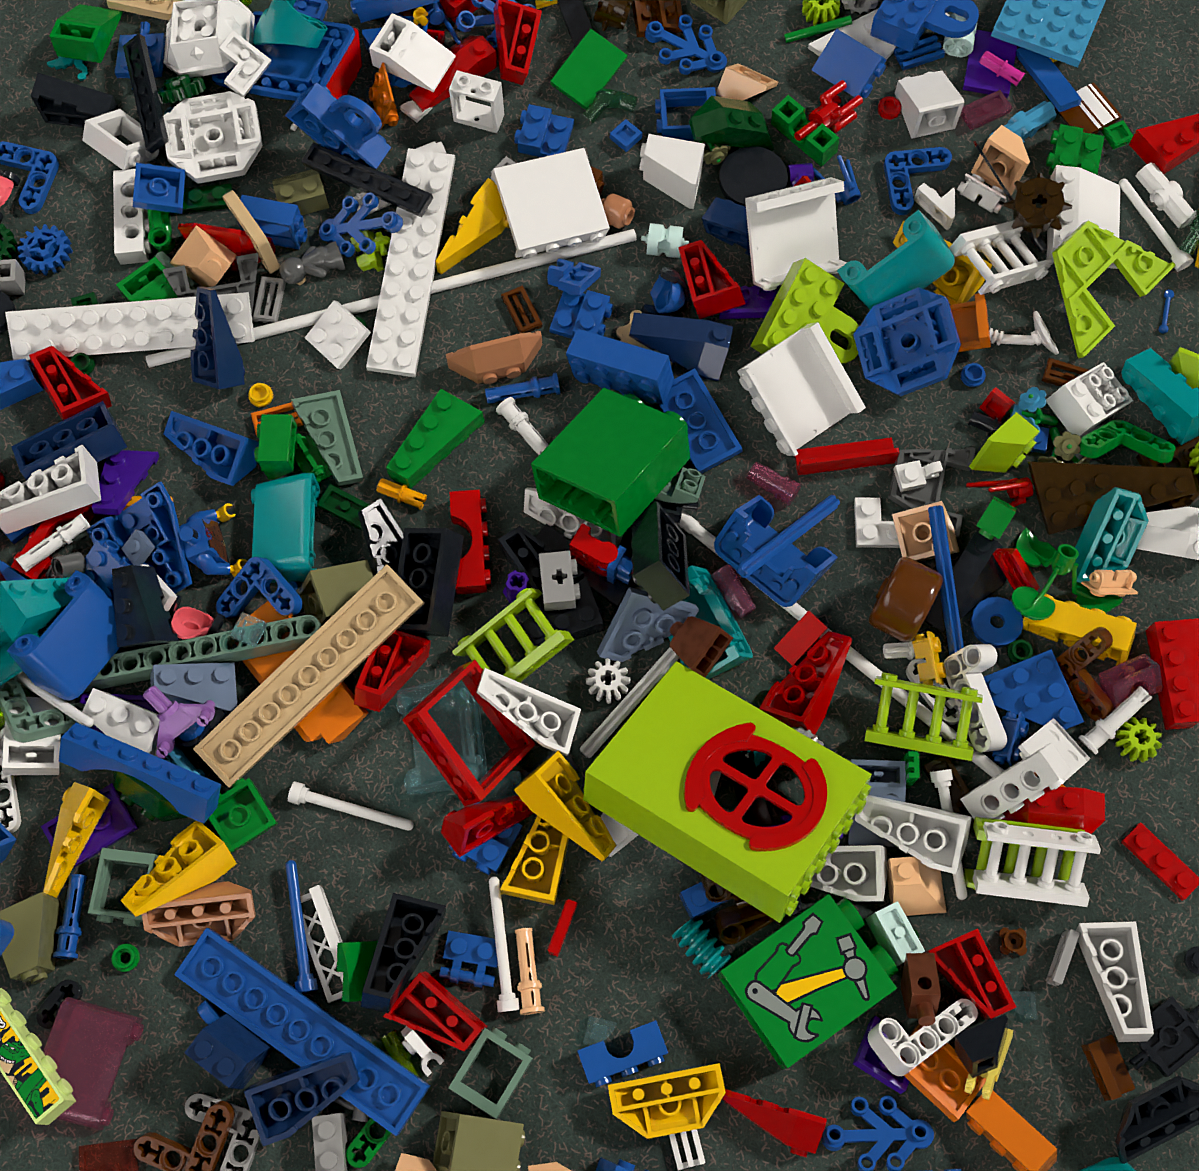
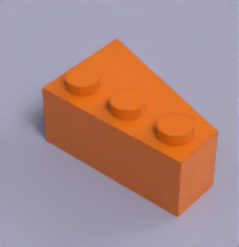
M992 1091L989 1100L982 1098L981 1095L966 1111L967 1119L969 1120L967 1122L968 1126L979 1136L983 1134L990 1141L989 1145L1000 1156H1005L1012 1163L1016 1171H1048L1057 1161V1148L994 1091Z

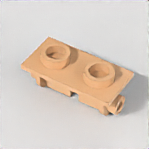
M1095 570L1089 576L1090 581L1081 582V584L1090 589L1091 594L1098 597H1105V595L1124 597L1129 594H1138L1132 588L1133 582L1137 579L1136 573L1132 570H1115V572L1113 570Z

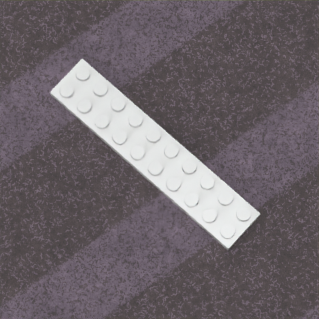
M408 148L402 181L431 193L433 200L422 218L399 207L396 209V213L403 219V226L400 231L391 235L366 365L367 371L416 377L436 268L435 261L438 257L454 170L455 155Z
M249 292L217 295L235 342H254ZM196 296L5 312L13 360H30V354L49 346H54L66 357L77 353L96 355L196 347V339L192 337L193 329L198 327V320L195 317Z

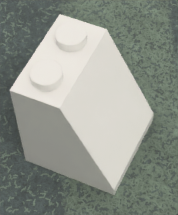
M943 71L927 72L915 77H905L898 80L895 90V96L901 103V112L911 139L956 128L965 102Z
M649 134L647 143H642L640 157H642L640 170L643 171V180L686 207L694 209L702 172L705 144Z

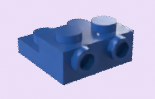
M529 104L527 111L523 110L521 113L520 124H523L522 129H517L515 133L514 143L518 144V152L538 157L566 152L574 119L553 115L550 108Z
M136 163L133 208L182 214L185 169Z
M587 290L586 294L582 293L581 295H570L563 291L549 329L550 333L573 339L577 329L604 336L606 325L603 323L605 317L610 318L613 310V304H610V296Z
M97 540L85 557L87 569L84 574L91 578L114 601L112 569L133 564L119 550L120 547L111 540Z
M517 823L461 857L457 855L450 845L449 848L453 851L452 856L466 863L467 859L477 863L475 868L487 875H490L491 871L498 874L523 826Z

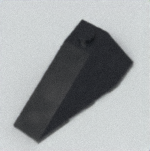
M979 530L975 532L952 569L960 619L974 609L979 602L985 600L1002 587L1007 580L992 555L997 548H1003V546L998 541L990 540L981 535ZM939 590L924 622L944 633L946 628Z

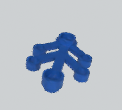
M471 0L475 7L481 8L483 6L492 13L491 15L474 16L470 11H462L456 18V26L462 32H469L476 26L494 25L493 8L497 0H493V2L491 0H482V2ZM523 4L525 6L535 8V6H533L532 4ZM495 29L491 35L486 37L487 41L490 40L494 43V46H492L494 49L497 47Z
M681 15L678 22V27L683 31L686 41L664 30V27L658 21H652L647 25L645 37L649 42L657 43L664 40L679 48V50L674 51L668 48L661 49L658 56L660 63L666 65L671 61L682 59L678 69L684 75L705 68L710 72L716 73L726 67L727 58L722 52L716 50L711 37L713 33L711 26L702 25L698 32V37L704 42L705 51L698 46L691 28L693 20L689 15ZM695 56L701 60L692 62L688 58Z
M369 192L364 195L362 207L348 223L343 222L359 206L358 201L352 196H347L343 199V208L334 219H327L320 226V238L325 242L336 241L340 253L345 257H351L355 253V246L346 241L341 236L342 234L349 233L359 243L361 251L371 254L374 252L376 244L361 231L385 228L390 233H397L403 226L402 217L393 211L384 213L380 218L363 220L379 204L378 197L373 193Z
M891 1096L881 1098L878 1106L879 1111L885 1116H891L902 1128L890 1127L868 1108V1102L863 1097H856L852 1100L851 1112L855 1116L864 1119L874 1129L843 1130L838 1125H829L825 1128L822 1135V1143L830 1151L840 1150L844 1143L877 1142L868 1153L862 1154L859 1157L857 1163L859 1171H873L876 1162L894 1141H905L899 1151L891 1153L886 1160V1167L889 1171H901L906 1159L915 1148L925 1149L931 1145L934 1139V1131L931 1125L921 1119L911 1120L897 1108V1103ZM885 1101L890 1102L892 1109H885L882 1103ZM857 1102L862 1103L864 1110H857L854 1104ZM915 1130H922L925 1136L918 1137L915 1134ZM836 1132L840 1138L833 1140L829 1134ZM897 1159L900 1162V1166H892L890 1160ZM869 1160L872 1166L865 1168L861 1161Z

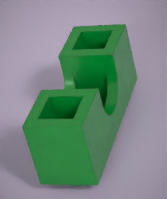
M787 95L772 109L771 125L822 167L838 152L839 137L822 123L802 140H796L794 133L808 124L809 121L805 116V108L791 96Z
M994 496L976 525L980 528L979 533L990 540L994 537L1000 539L1015 515L1017 508Z

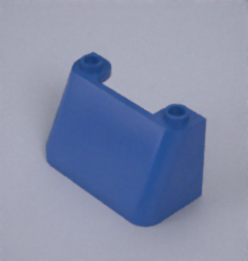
M756 496L733 512L714 542L715 552L734 569H737L741 562L779 534L769 526L774 517L772 505L762 496ZM791 543L748 576L747 579L779 605L790 607L803 597L826 573L838 557L827 548L820 546L811 550L808 555H805Z
M77 570L65 583V591L73 599L41 637L33 634L22 635L7 650L35 686L63 700L78 698L120 648L117 647L114 601L91 578Z

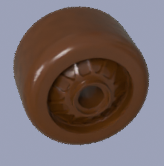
M899 558L889 578L886 577L875 597L877 601L868 618L871 626L900 641L911 642L918 633L943 583L942 575L911 558Z

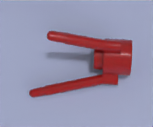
M1028 477L966 484L969 488L990 487L988 489L989 492L1007 490L1009 497L1015 499L1009 503L1013 507L1026 503V498L1033 495V485Z

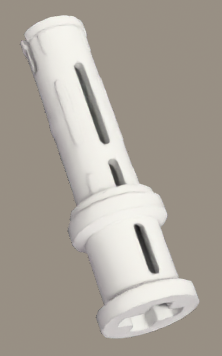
M513 397L505 399L498 405L496 412L499 415L502 414L510 423L509 427L511 430L518 431L532 449L540 455L549 444L528 421L527 413L522 412L516 406Z
M1139 686L1104 720H1097L1095 722L1096 726L1085 736L1081 735L1078 738L1096 755L1098 748L1108 739H1113L1116 735L1115 731L1151 700L1152 697L1148 695L1149 693Z

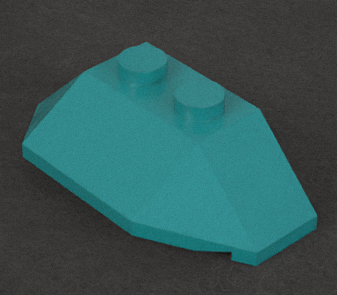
M1115 487L1095 501L1075 547L1079 553L1075 562L1079 564L1077 568V582L1090 581L1089 576L1095 570H1113L1115 572V570H1124L1129 566L1149 522L1139 493Z

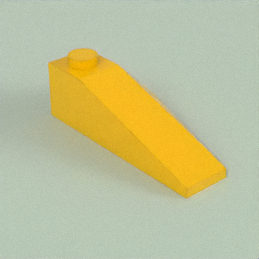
M76 782L65 791L62 798L63 803L60 807L43 890L44 893L55 898L59 895L110 799L96 790Z
M193 822L175 836L170 842L172 845L170 850L164 856L159 855L154 861L156 866L149 874L142 875L121 899V902L137 917L216 881L237 864L225 843L203 823Z

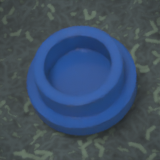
M971 363L962 369L960 376L965 385L978 387L984 382L986 374L981 365Z

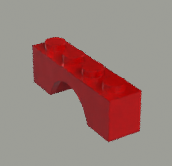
M480 489L449 492L452 523L465 528L472 536L470 550L460 559L456 594L487 592L486 584H491L490 569L485 568V560H490L489 545H484V537L488 536L487 521L483 522L482 513H487L486 498H481Z
M92 504L43 521L38 529L31 533L28 543L23 550L15 555L10 567L28 580L46 579L45 574L51 565L52 554L27 572L24 571L16 559L57 531V527H63L79 514H82L87 522L90 523L95 516Z

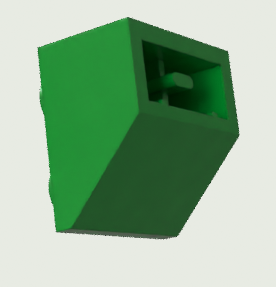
M262 414L261 424H257L259 447H255V461L259 463L261 471L265 473L269 480L278 479L293 471L297 424L292 414Z

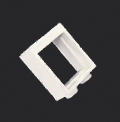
M457 70L449 88L454 122L497 133L504 117L501 82ZM466 96L490 102L491 107L468 101Z
M121 109L85 120L82 141L122 170L134 167L136 163L151 161L159 154V149L153 154L146 151L140 123ZM123 135L133 144L126 146L115 136Z

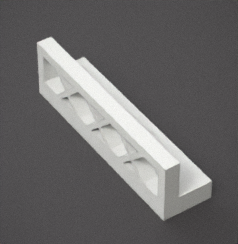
M317 885L309 889L310 893L301 896V903L312 899L316 908L313 918L303 914L310 954L327 1002L331 1003L342 998L343 991L332 995L329 988V982L333 974L339 976L343 983V972L338 973L335 971L337 967V945L342 942L324 889ZM305 919L311 921L309 927L307 926ZM315 923L322 925L325 938L322 944L311 938L310 933ZM314 944L320 946L318 953L316 952ZM324 948L331 951L335 962L331 969L322 966L319 958ZM323 970L330 972L327 980Z

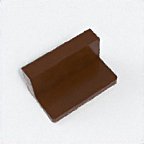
M1112 1035L1081 1045L1104 1101L1122 1097V1094L1135 1089Z

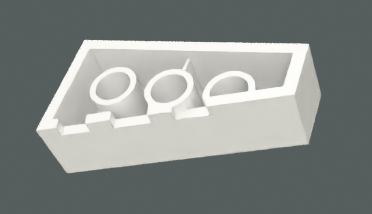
M83 445L75 448L76 453L67 458L61 456L54 460L55 465L43 472L41 469H38L31 473L32 476L23 483L18 481L0 491V529L5 534L101 501L97 462Z
M1136 922L1079 923L1076 929L1080 933L1078 943L1118 1042H1147L1154 1032Z

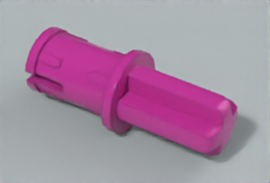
M989 51L984 52L979 61L980 64L997 74L996 77L1000 75L1015 86L1018 85L1025 74L1008 64V60L1003 61Z

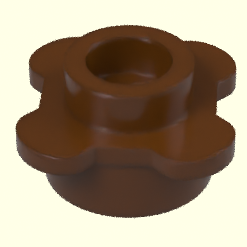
M1005 927L999 931V936L1002 940L999 950L1003 955L1017 953L1019 956H1023L1026 954L1027 934L1024 929L1009 930ZM1011 939L1015 940V944L1011 943Z

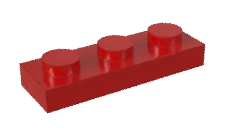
M1141 822L1121 841L1182 901L1199 885V877Z

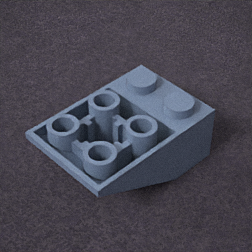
M851 759L850 762L872 774L868 784L872 788L868 795L905 802V761ZM854 815L852 818L854 820L848 831V845L898 847L856 822Z

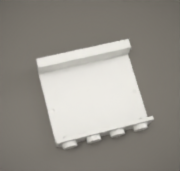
M830 177L745 198L754 285L763 288L765 291L777 289V286L782 285L793 262L807 258L829 274L838 273L837 270L847 263L839 260L835 193L844 191V181Z
M818 322L807 324L737 371L740 375L739 381L745 390L749 391L753 398V406L762 413L765 419V427L770 433L774 434L777 439L776 445L780 452L787 456L798 455L796 449L848 414L859 413L866 408Z

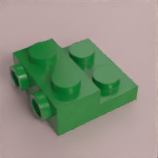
M1060 124L1057 130H1053L1050 144H1053V150L1048 153L1046 166L1049 167L1048 174L1052 175L1056 165L1079 167L1097 175L1105 136L1083 132L1084 128Z
M241 778L231 786L229 791L224 794L220 793L217 808L209 817V820L231 854L278 824L250 778L246 780Z

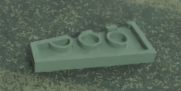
M340 390L291 399L292 406L338 486L362 482L363 475Z

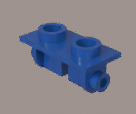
M1006 712V715L1002 717L1001 723L1007 736V744L1002 750L993 751V762L1004 765V762L1007 761L1010 767L1015 765L1016 761L1020 762L1021 756L1019 753L1021 751L1018 747L1022 737L1027 736L1029 723L1026 722L1023 712H1019L1018 718L1012 712Z

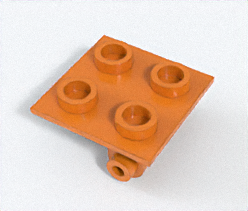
M383 62L379 71L375 74L373 86L369 89V100L373 101L374 111L381 119V129L384 124L389 123V126H396L399 121L392 88L389 83L385 63Z

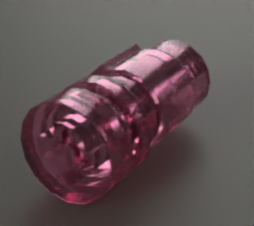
M758 462L752 466L747 476L748 480L754 482L755 485L767 492L773 493L776 499L779 500L781 498V502L788 506L794 501L801 488L800 483L795 480L791 481V478L788 476L783 477L778 472Z
M728 564L713 573L711 579L715 584H718V590L723 591L724 598L731 609L741 619L755 611L757 607L745 586L740 582V575L735 574L736 569Z

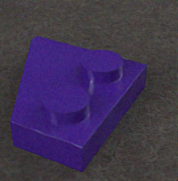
M874 1016L868 1024L853 1065L899 1094H902L906 1091L909 1080L904 1076L892 1074L868 1042L869 1032L881 1021L879 1017ZM882 1032L884 1037L888 1039L887 1035L884 1032Z

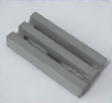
M261 276L252 317L253 322H278L286 285L283 279ZM271 283L264 315H260L266 284ZM276 284H279L272 316H269Z
M1072 929L1062 932L1046 983L1055 987L1063 984L1080 934L1079 932Z

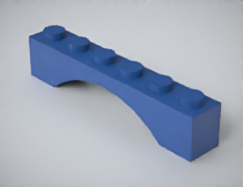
M77 722L61 737L59 762L82 772L93 769H107L133 776L162 794L180 814L203 824L217 808L221 788L220 783Z

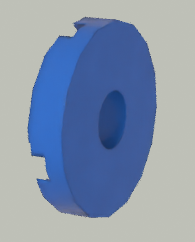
M1001 597L986 598L979 602L971 615V628L976 638L982 643L990 644L995 648L1009 645L1022 632V614L1015 609L1012 602L1008 599ZM992 616L1000 617L1004 623L1003 627H993L990 623V618Z

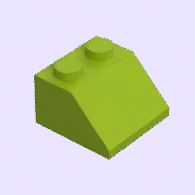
M1016 412L987 439L969 467L972 470L1006 473L1012 466L1017 468L1026 458L1024 453L1028 454L1037 442L1034 439L1040 431Z

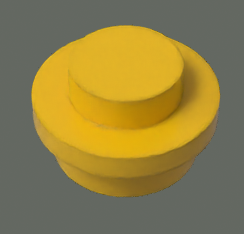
M256 383L250 388L248 398L252 405L265 407L271 403L273 392L268 385Z

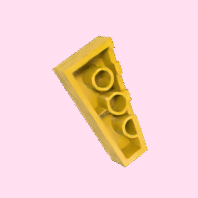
M1045 594V597L1053 600L1055 603L1054 613L1045 620H1032L1024 616V630L1054 642H1058L1060 638L1064 640V644L1068 647L1074 645L1091 630L1097 627L1106 628L1112 635L1113 643L1098 659L1104 661L1108 657L1117 661L1116 666L1125 668L1137 625L1131 619L1125 616L1114 617L1107 615L1104 611L1096 608L1091 610L1083 608L1072 601L1062 602L1055 600L1048 594ZM1098 637L1091 644L1095 647L1101 642V639Z
M537 815L517 858L511 866L506 880H504L500 888L501 893L555 905L569 838Z

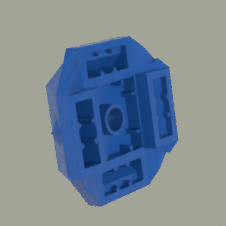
M919 287L873 306L861 326L853 334L865 378L900 397L947 379L961 345L948 299L945 296ZM915 339L914 344L911 347L907 348L908 343L911 340Z

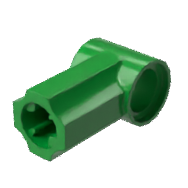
M147 209L150 230L148 233L149 242L158 253L161 251L165 254L172 252L176 243L172 237L170 212ZM166 237L165 242L157 244L161 238Z

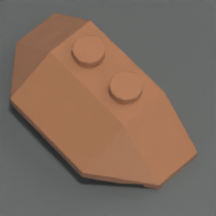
M541 331L515 334L471 345L454 353L446 354L448 368L477 384H492L504 377L516 378L521 373L526 372L542 347Z
M229 881L207 884L141 914L144 931L151 934L154 933L161 939L178 947L195 945L206 928H211L227 941H233L256 916L252 890Z

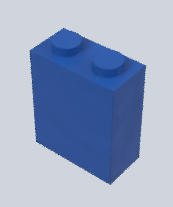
M836 29L813 66L812 71L833 85L843 80L847 85V88L843 91L853 97L860 95L862 98H867L873 89L872 83L875 78H879L883 74L887 60L839 29Z

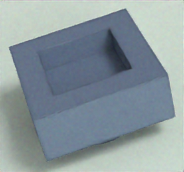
M135 529L121 549L133 565L140 566L146 561L155 546L143 531Z

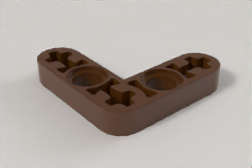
M1097 627L1088 632L1056 659L1072 696L1088 716L1095 721L1104 720L1114 711L1112 701L1085 669L1086 666L1112 646V635L1103 627ZM1099 637L1101 642L1094 647L1091 643ZM1078 648H1082L1087 653V659L1079 656ZM1079 682H1083L1087 686L1088 693L1080 690ZM1099 705L1102 707L1101 711L1097 708Z
M219 1101L211 1106L206 1112L192 1149L157 1133L149 1132L136 1140L133 1148L134 1154L140 1161L163 1171H197L198 1169L195 1166L202 1161L203 1157H208L202 1165V1170L214 1171L234 1121V1108L227 1101ZM221 1109L223 1110V1116L226 1118L218 1124L217 1128H213L218 1119V1115L215 1113ZM205 1135H212L216 1139L217 1146L214 1150H209L204 1146L203 1139ZM150 1141V1147L154 1150H152L149 1153H146L145 1151L147 1147L143 1144ZM165 1147L162 1152H159L161 1148ZM169 1151L179 1153L181 1158L179 1165L175 1166L169 1163L167 1158Z

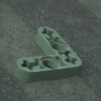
M10 679L0 686V708L12 737L18 742L26 743L64 734L76 723L74 719L57 708L33 713L20 683L16 680ZM7 691H10V693L13 694V698L9 699V694ZM83 703L71 704L81 712L85 706ZM17 707L24 710L18 714L10 712L12 708ZM52 719L59 722L54 726L45 724L47 720Z

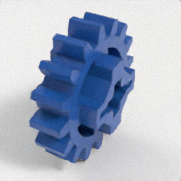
M44 224L41 230L35 226L33 233L25 232L28 236L26 239L20 238L23 246L17 247L20 252L18 256L28 270L32 269L34 274H38L40 270L44 275H47L48 270L55 274L56 267L59 266L63 269L65 268L63 261L71 260L68 254L73 253L70 247L71 242L64 231H59L54 225L49 229Z

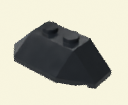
M1178 1075L1127 1103L1122 1112L1115 1140L1119 1160L1122 1164L1199 1125V1083Z

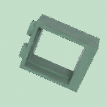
M102 848L88 913L97 916L96 921L113 923V919H121L124 925L139 927L140 922H143L142 915L135 917L131 912L104 909L113 864L148 867L147 874H149L156 866L154 861L158 855Z
M493 1027L491 1031L484 1028L450 1084L449 1089L495 1119H498L533 1058L529 1056L530 1049L519 1042H516L515 1046L505 1041L508 1035ZM488 1039L523 1060L497 1104L462 1082Z

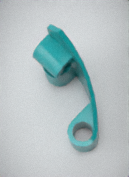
M272 0L269 8L262 13L254 30L252 45L285 44L318 48L327 31V27L321 21L295 10L293 6L296 0Z

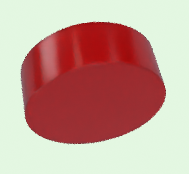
M884 97L879 102L878 113L884 119H895L900 114L901 103L895 97Z

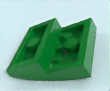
M378 941L338 943L336 971L343 972L342 1001H362L363 988Z

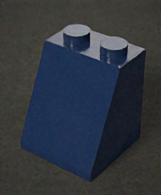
M225 1014L204 1027L184 1053L228 1088L244 1089L274 1047L229 1014Z

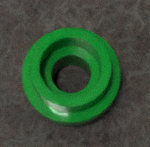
M122 944L113 951L112 964L121 972H129L138 965L140 953L135 946ZM125 953H129L131 956L128 963L122 962V956Z

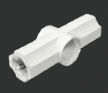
M1155 163L1145 165L1137 173V179L1150 193V201L1158 206L1157 210H1164L1179 229L1184 228L1195 220L1197 214L1184 200L1180 185L1175 181L1169 182Z

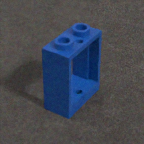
M715 87L660 89L659 99H655V113H660V119L656 120L657 133H661L663 137L694 141L690 125L667 126L666 107L702 106L710 96H716Z
M247 195L241 196V202L265 236L272 238L274 245L300 249L301 243L307 239L308 231L304 226L303 216L300 214L298 205Z

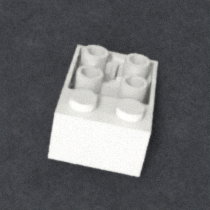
M393 13L369 48L373 66L380 69L383 62L388 73L431 92L435 91L456 58L451 51L413 22Z
M1104 362L1064 384L1046 399L1047 404L1071 434L1082 436L1133 401L1126 388L1120 384L1113 371Z
M26 697L33 713L56 708L41 697ZM18 707L12 708L10 710V712L14 714H18L24 711L22 708ZM53 719L47 720L45 722V724L49 726H54L59 723L57 720ZM5 720L2 757L3 775H59L61 734L22 743L12 737Z
M1054 718L1018 747L1021 751L1019 755L1022 759H1025L1052 742L1071 769L1063 777L1065 781L1090 760V757Z

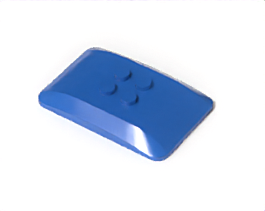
M261 11L253 12L255 16L254 30L263 13ZM321 21L326 25L327 31L318 48L285 44L254 46L271 59V64L248 93L296 101L301 93L316 82L326 87L354 39V29L347 24ZM234 67L224 73L212 74L215 84L229 88L224 84V80Z

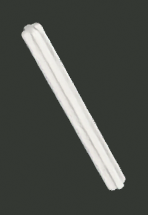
M671 648L661 656L580 747L582 754L591 758L679 659V656Z

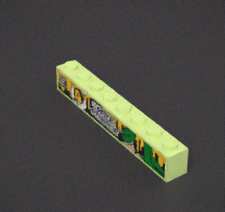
M0 988V1071L35 1124L49 1125L76 1102L71 1094L73 1088L67 1080L60 1078L56 1072V1063L50 1056H45L40 1048L42 1046L41 1041L34 1033L28 1031L25 1026L27 1023L26 1019L19 1011L13 1009L10 1004L12 1001L11 997L4 989Z

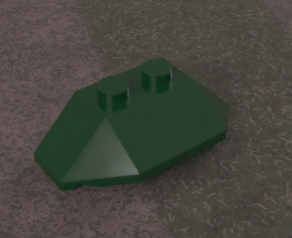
M710 96L689 120L694 141L739 148L756 146L770 151L774 150L764 116L751 102Z
M113 771L114 787L122 793L119 798L131 807L135 803L141 806L143 809L140 813L152 822L155 818L162 822L187 818V816L180 814L162 794L147 783L133 776Z

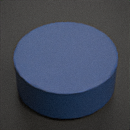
M209 1000L203 1001L197 1007L200 1017L208 1025L222 1017L221 1013Z

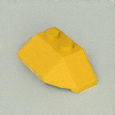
M720 1063L608 1085L613 1115L647 1139L704 1128L726 1093Z

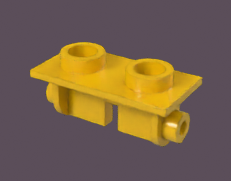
M926 631L927 638H925L924 634L916 635L914 641H912L916 660L926 659L925 663L917 664L920 683L934 686L933 681H936V683L944 685L943 678H946V669L944 663L939 660L938 652H941L939 637H935V634L930 631Z

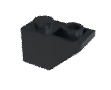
M1005 1014L997 1018H989L983 1024L976 1027L965 1028L955 1035V1052L972 1078L998 1067L1007 1037L1008 1018Z

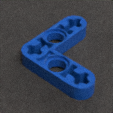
M0 142V153H4L0 156L1 165L30 171L19 197V205L28 214L39 212L43 207L59 168L56 156L49 151L9 142ZM24 155H31V159L28 162H20L21 157ZM39 179L45 180L44 185L41 187H34L35 181ZM34 199L35 203H30L28 206L26 202H31Z
M935 147L894 151L887 154L884 161V172L891 208L896 214L907 215L911 212L914 204L909 174L945 170L949 167L952 159V154L948 149ZM937 156H941L942 159H945L944 162H940V159H937ZM920 158L924 164L920 166L915 165L911 159ZM892 160H895L896 163H899L897 167L894 166L893 163H891ZM894 180H901L905 186L897 188L892 182ZM901 194H903L902 198L903 202L906 204V207H902L901 204H898Z
M252 557L219 597L216 609L218 614L224 615L225 618H236L260 590L278 613L294 616L302 609V599L267 558ZM273 579L276 580L278 585L274 593L270 590V583ZM243 581H246L248 589L243 595L240 586Z

